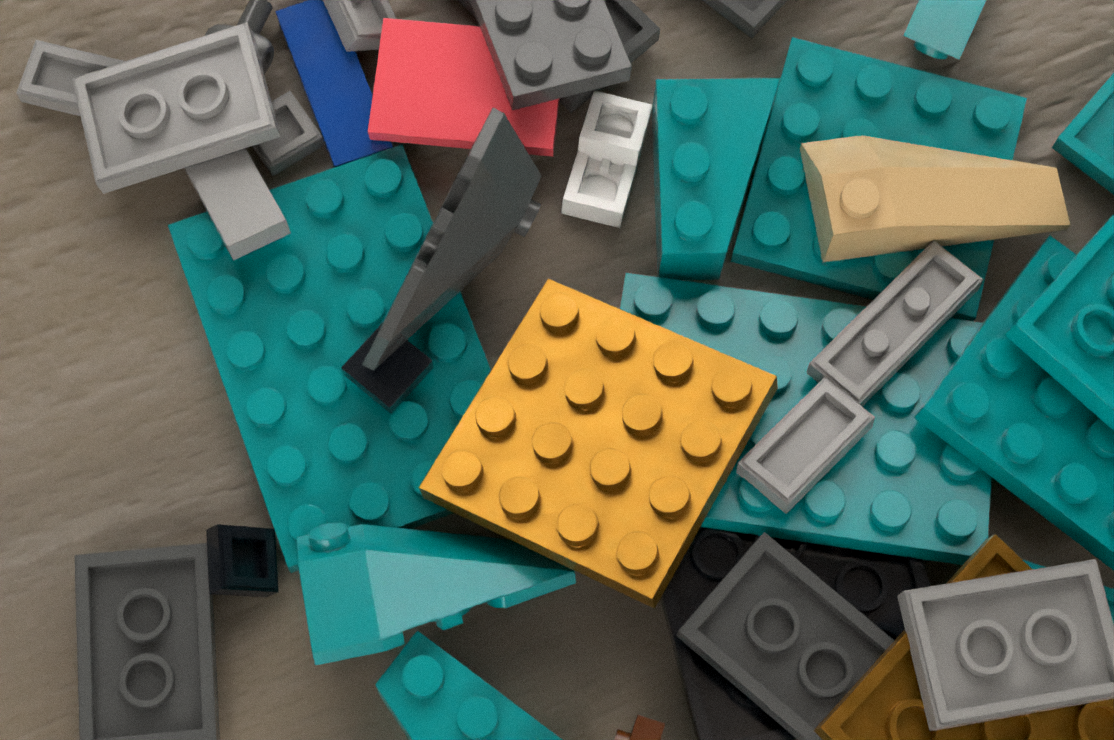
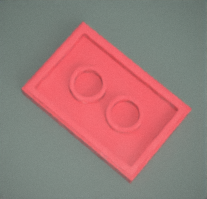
M383 18L368 125L370 140L471 149L492 108H495L506 115L529 155L553 157L560 99L512 111L480 26Z

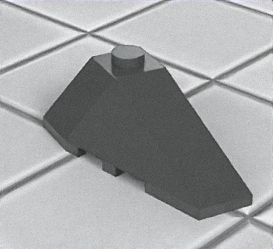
M492 108L362 364L363 366L374 371L503 252L514 232L525 237L541 206L540 203L531 198L542 176L503 112Z

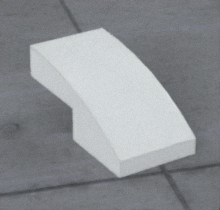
M594 90L580 133L577 155L563 196L561 214L621 228L652 112V104Z

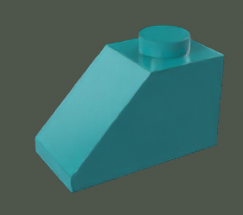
M919 0L903 36L914 40V47L930 57L947 59L949 55L960 59L987 0Z

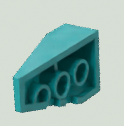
M344 523L323 524L312 529L308 535L297 537L298 567L315 665L380 653L404 645L403 631L429 622H436L441 630L463 624L462 616L469 612L472 607L487 603L494 608H508L576 583L575 571L510 539L365 524L348 527Z

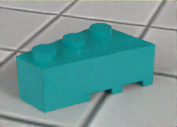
M780 78L656 79L652 107L657 277L675 280L720 279L772 111Z
M418 630L375 684L381 699L409 740H563Z

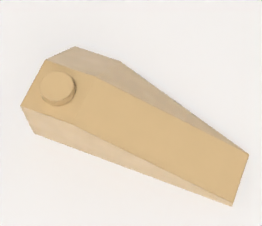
M863 135L801 143L800 146L822 262L925 249L933 241H936L941 246L1061 231L1067 230L1070 226L1058 171L1055 167Z

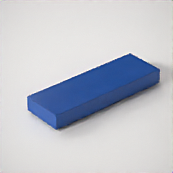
M307 0L275 11L333 167L335 168L393 148L391 142L370 140L368 125L373 95L356 52H346L323 0Z

